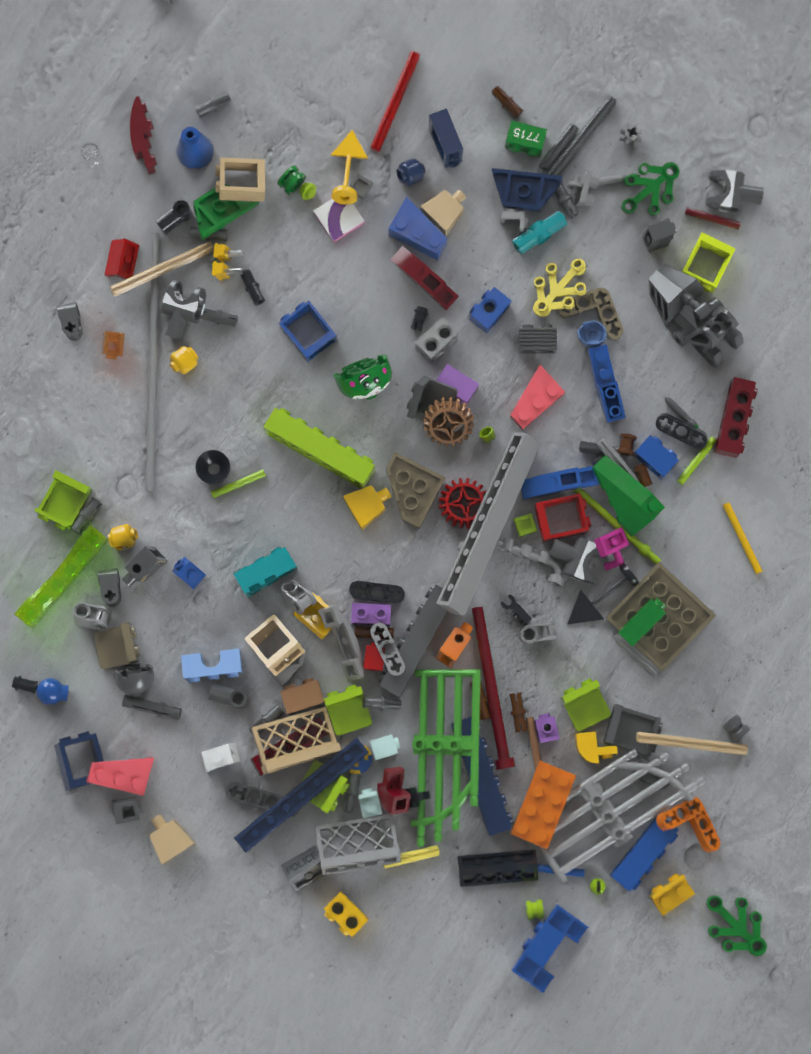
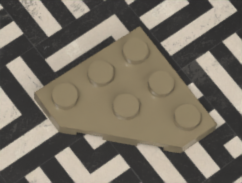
M394 452L386 467V471L402 520L420 529L446 477Z

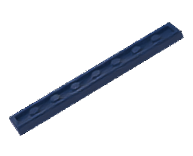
M356 737L236 835L234 839L243 851L247 853L369 752Z

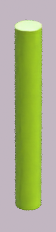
M710 437L706 446L699 451L677 479L679 484L683 485L715 445L717 440L714 437Z
M262 469L211 491L213 498H216L261 479L266 474Z

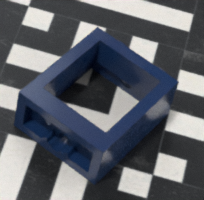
M446 108L429 115V131L444 167L450 166V168H453L462 162L463 146Z
M83 732L78 734V738L71 739V736L59 739V743L54 745L66 791L92 783L87 782L88 776L73 780L65 747L90 741L95 762H101L103 757L96 733Z

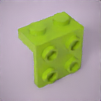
M590 678L580 683L582 687L576 690L574 687L563 691L564 696L560 697L577 731H582L611 716V712L598 688L600 687L598 680L592 681Z
M351 685L345 688V692L338 693V690L327 693V698H324L337 736L368 727L372 724L368 708L362 707L364 694L361 686Z
M317 760L314 761L301 782L320 768L323 763ZM341 775L314 797L310 803L319 807L320 810L327 814L329 811L334 812L339 803L336 799L340 793L344 795L349 787V784H347L349 779Z

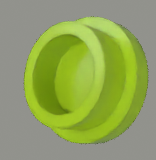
M305 182L299 189L300 197L303 200L312 199L316 194V186L313 183Z

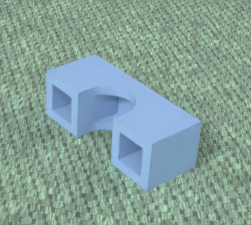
M240 649L220 651V662L211 668L205 666L201 653L181 655L183 679L188 680L189 683L200 682V678L208 677V680L220 679L219 676L227 675V678L239 677V673H243Z

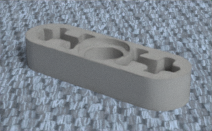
M383 623L374 624L371 627L370 633L386 668L391 675L400 676L405 670L402 657L386 625ZM376 627L384 628L383 637L384 639L389 637L390 640L383 641L379 645L377 641H381L379 635H374ZM385 644L392 645L393 653L385 655L382 652V647ZM397 654L398 658L394 659L397 664L402 665L399 668L400 672L392 671L393 664L391 660L387 663L386 659L392 658Z

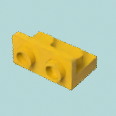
M675 873L667 879L668 882L663 886L659 884L651 889L652 893L648 896L662 916L695 895L684 874L678 875Z

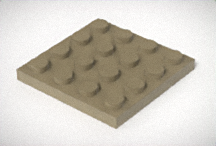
M658 562L608 614L606 619L620 630L651 598L654 600L659 598L666 605V614L635 646L663 671L715 618L716 614L666 567Z

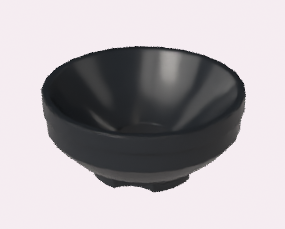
M205 451L196 461V473L207 484H219L230 473V461L221 451ZM217 464L220 467L219 472L214 475L210 474L208 470L210 465Z

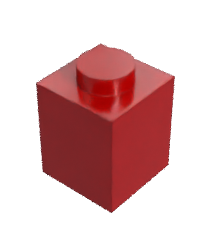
M371 642L370 646L366 645L363 669L383 672L384 661L375 643ZM382 647V652L385 654L386 648Z

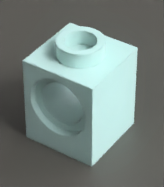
M392 734L370 741L375 760L398 754L397 749H400L398 738H393Z

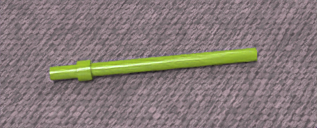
M583 489L573 490L576 494L580 493L581 498H585L586 503L615 529L622 527L608 511ZM623 528L627 540L639 550L638 552L643 557L646 556L655 565L661 561L650 550L651 547L646 543L644 545L637 537H631Z

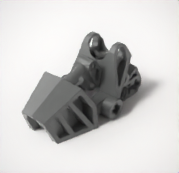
M666 264L663 265L649 278L650 297L665 326L672 322L678 328L672 333V337L680 346L683 347L687 343H691L711 366L716 368L723 362L721 350L716 347L719 341L724 339L733 349H738L744 343L742 333L736 329L739 323L719 299L713 297L710 301H707L702 296L705 289L696 278ZM685 305H690L694 309L693 315L696 328L680 313Z

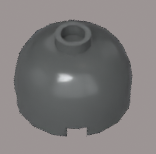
M140 663L120 666L119 671L114 670L118 688L132 697L141 696L142 692L147 691L154 681L153 665L146 664V667H140Z

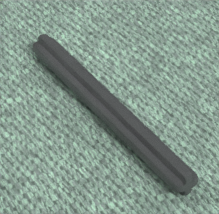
M612 96L607 97L548 172L549 175L559 176L615 106V98Z

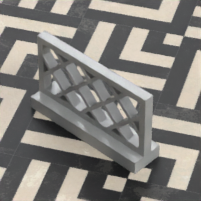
M391 814L315 826L322 875L400 862V849L398 847L393 815ZM389 820L390 827L386 832L377 827L382 821ZM363 824L372 827L367 835L358 830ZM348 827L352 830L348 838L339 833L342 828ZM328 830L333 835L326 841L321 838L320 831ZM374 830L383 835L378 843L370 838ZM355 833L364 838L359 845L350 841ZM336 836L344 841L339 849L330 844ZM387 837L393 841L394 847L385 848L381 843ZM366 841L375 845L372 851H365L361 847ZM347 843L355 848V851L349 855L342 852ZM327 847L336 852L333 857L324 859L323 852Z

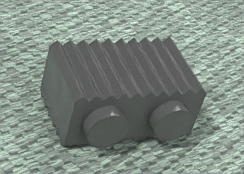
M669 218L647 225L643 240L648 252L651 253L655 249L658 250V248L661 249L662 247L669 246L676 233L675 224L671 223Z
M527 324L518 329V354H556L557 328H552V325L548 324L541 325V328H533V325Z

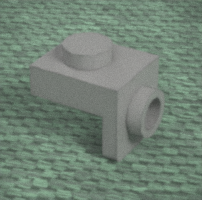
M506 209L501 212L500 224L519 225V235L523 234L524 230H527V218H524V212H516L514 209Z

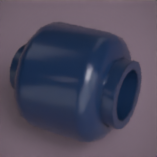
M417 159L404 161L399 164L396 171L397 178L400 183L406 186L419 183L423 180L425 167Z

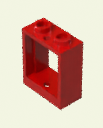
M580 493L537 502L534 505L542 543L553 541L554 539L558 540L586 534L591 527L589 516L586 517L584 509H587L585 498H581ZM575 502L581 528L551 535L545 508Z

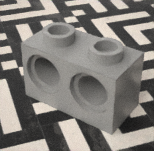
M442 317L415 342V348L430 363L434 359L438 361L444 355L443 351L447 347L451 348L456 344L458 332ZM443 331H446L449 333L450 336L448 338H442L439 334ZM433 344L436 346V349L428 351L426 346Z

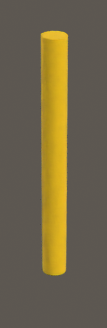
M730 502L724 504V510L755 574L762 572L763 570Z

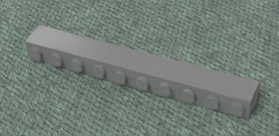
M513 432L436 604L452 614L465 615L533 460L537 455L541 444L527 433Z

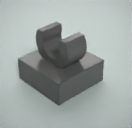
M357 173L349 187L355 189L358 197L364 200L372 188L373 182Z

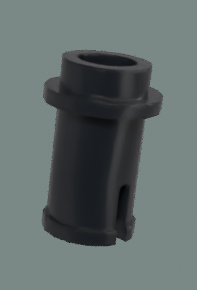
M417 306V309H414L415 315L410 326L411 329L422 331L425 318L429 314L427 313L428 309Z
M20 675L18 677L15 676L12 682V688H15V691L19 689L35 694L38 687V681L24 679Z

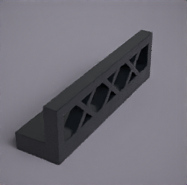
M536 849L457 856L460 887L538 880ZM534 869V874L523 873L525 870ZM506 871L513 872L511 876L503 875ZM486 873L494 874L492 877H484ZM463 875L474 876L472 879L463 880Z

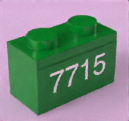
M511 120L505 148H508L511 152L520 151L531 157H541L547 129Z

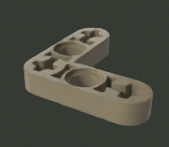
M597 288L586 292L582 296L572 297L575 307L569 309L568 313L561 311L562 309L557 310L561 318L567 319L596 309L601 324L606 328L609 340L616 341L623 334V327L612 298L605 288ZM598 293H601V295H605L603 300L605 306H603L602 308L599 307L602 306L601 299H597ZM586 299L589 305L586 308H582L579 306L578 301ZM567 301L566 305H570L572 302ZM610 310L613 313V317L606 319L603 317L602 312ZM614 320L616 322L613 323V327L615 330H619L616 336L614 335V333L610 334V331L612 329L611 324L606 325L608 323L613 322Z

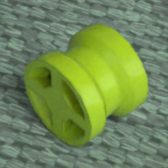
M538 899L536 902L526 901L528 921H532L534 918L544 919L542 899Z

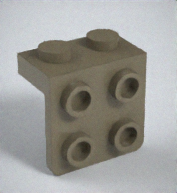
M127 622L122 623L119 627L94 633L101 669L105 670L139 662L138 657L141 656L139 645L135 643V638L137 637L135 626Z

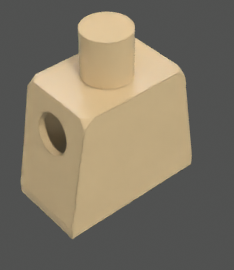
M444 190L421 206V212L446 237L463 214L464 208L460 203L466 196L461 190H458L453 195Z
M159 814L151 820L156 831L149 836L161 864H165L196 843L175 819L166 823L162 815Z

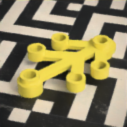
M582 259L572 261L571 269L558 284L556 264H547L546 272L549 275L550 293L546 298L544 293L545 279L543 277L535 278L534 285L537 289L538 300L533 305V311L537 316L546 317L552 310L572 309L575 303L570 295L582 296L586 293V285L582 282L577 283L575 287L565 288L575 275L580 276L585 273L586 264ZM539 281L543 282L541 285H537ZM579 287L584 288L582 291L577 290ZM568 296L563 301L553 302L557 297ZM567 301L572 302L570 305H566ZM545 305V308H539L540 306Z

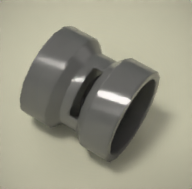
M737 714L723 725V728L732 734L735 742L750 730L747 725L741 722V718Z

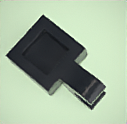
M509 595L508 598L511 600V604L506 605L502 601L500 603L502 608L506 610L511 609L514 613L512 615L519 624L523 623L526 625L532 618L518 605L515 598Z
M416 787L405 789L411 794L409 808L419 807L418 801L431 799L430 791L417 793Z

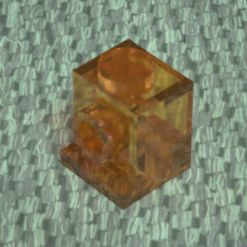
M103 332L101 355H106L105 359L117 360V357L123 355L125 333ZM109 343L115 345L114 350L109 349Z

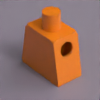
M463 622L460 628L455 627L435 659L451 669L472 638L469 634L473 627L466 622Z

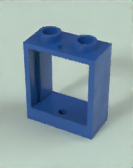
M307 301L306 303H300L292 314L284 315L280 319L279 326L304 359L309 362L337 341V335L311 302ZM309 312L326 334L305 350L288 327Z

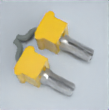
M215 243L213 259L209 261V266H212V275L220 281L230 279V275H242V268H230L224 264V261H231V257L244 256V250H231L225 244Z

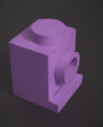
M550 713L538 715L539 719L534 721L539 743L559 740L555 716L550 717ZM545 724L550 725V731L544 730Z

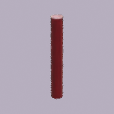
M689 207L685 211V215L738 230L740 228L741 222Z

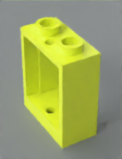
M702 232L682 272L696 278L705 289V292L713 293L736 248ZM699 247L725 258L713 283L688 271Z

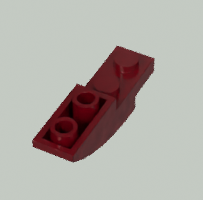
M137 96L133 102L130 115L131 144L136 160L143 158L148 173L153 174L156 173L154 166L157 165L154 154L150 155L149 149L152 146L149 137H152L151 130L154 128L151 119L146 118L145 113L148 112L145 101L141 102L140 97Z
M402 246L390 259L393 264L417 286L419 285L443 309L447 310L459 297L444 280L405 247Z

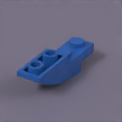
M607 344L587 349L593 380L607 423L626 418Z
M594 466L571 468L525 479L521 488L523 500L598 486V479L592 469Z

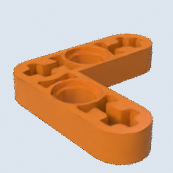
M695 797L689 802L685 800L657 816V825L663 831L673 829L689 820L705 852L709 853L719 849L720 839L699 798ZM694 805L695 808L692 810L688 809V807ZM678 809L682 811V819L677 814ZM671 817L672 820L666 823L665 820ZM699 820L703 821L704 830L700 828Z

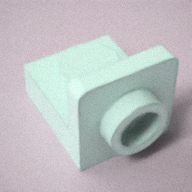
M372 788L361 790V795H358L363 818L382 814L377 791L373 792Z

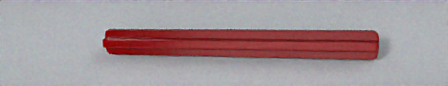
M410 52L371 144L373 151L380 152L420 58L418 52Z

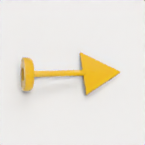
M352 130L331 154V156L347 157L343 186L335 187L331 194L332 200L343 205L355 203L358 197L356 190L348 186L351 158L368 159Z

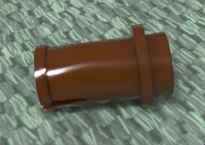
M645 463L635 466V471L633 472L637 474L640 484L647 487L652 485L653 482L647 471L648 466Z

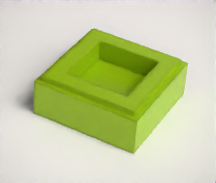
M532 513L513 519L519 537L537 532Z

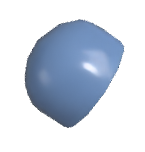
M594 320L584 322L577 330L580 343L589 349L601 346L607 337L606 328L600 322Z

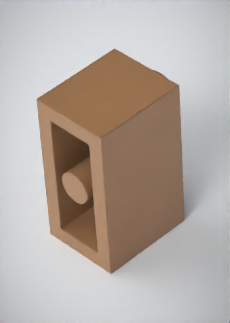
M313 678L303 680L302 685L295 687V684L283 687L284 691L280 693L288 715L325 703L318 680L314 681Z

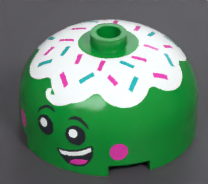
M378 355V359H369L367 357L341 368L342 373H335L333 375L340 392L350 399L367 398V400L377 397V394L389 385L392 378V368L387 355Z

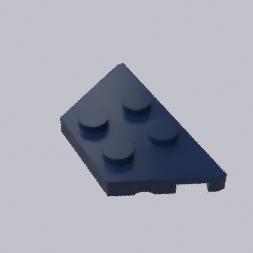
M492 168V174L503 208L540 212L563 182V176Z

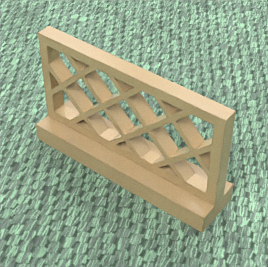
M326 706L251 728L262 762L263 774L333 755L341 750L339 742L337 743ZM321 712L324 717L322 726L312 721L314 715ZM301 718L308 722L304 731L294 726L297 719ZM279 724L289 727L285 736L275 731ZM310 724L320 729L316 737L306 733ZM265 729L271 733L267 741L259 738L258 730ZM291 729L301 734L297 743L287 738ZM322 731L329 734L330 742L324 743L318 740ZM273 734L283 739L279 748L269 743ZM303 736L313 740L310 748L299 745ZM285 741L295 746L292 753L288 754L281 750ZM267 746L277 751L274 758L266 760L264 754Z

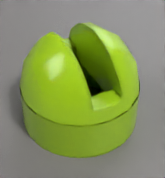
M485 427L479 432L483 442L491 443V440H495L496 434L492 427Z
M594 878L590 882V890L593 893L602 894L605 891L606 884L602 879ZM597 881H600V891H597Z

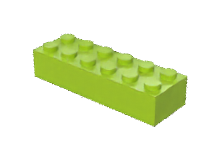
M276 407L274 408L263 426L266 435L360 489L367 487L375 473V464H373L374 461L365 455L362 458L356 454L357 451L352 447H343L338 439L332 436L330 438L324 436V432L317 427L310 428L307 426L306 421L299 417L297 419L291 417V413L284 408L280 410Z

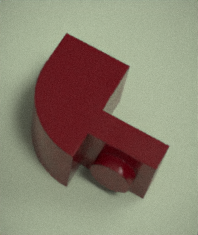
M401 766L384 769L382 783H377L379 801L382 807L391 815L406 813L409 808L411 794L402 788L405 769Z

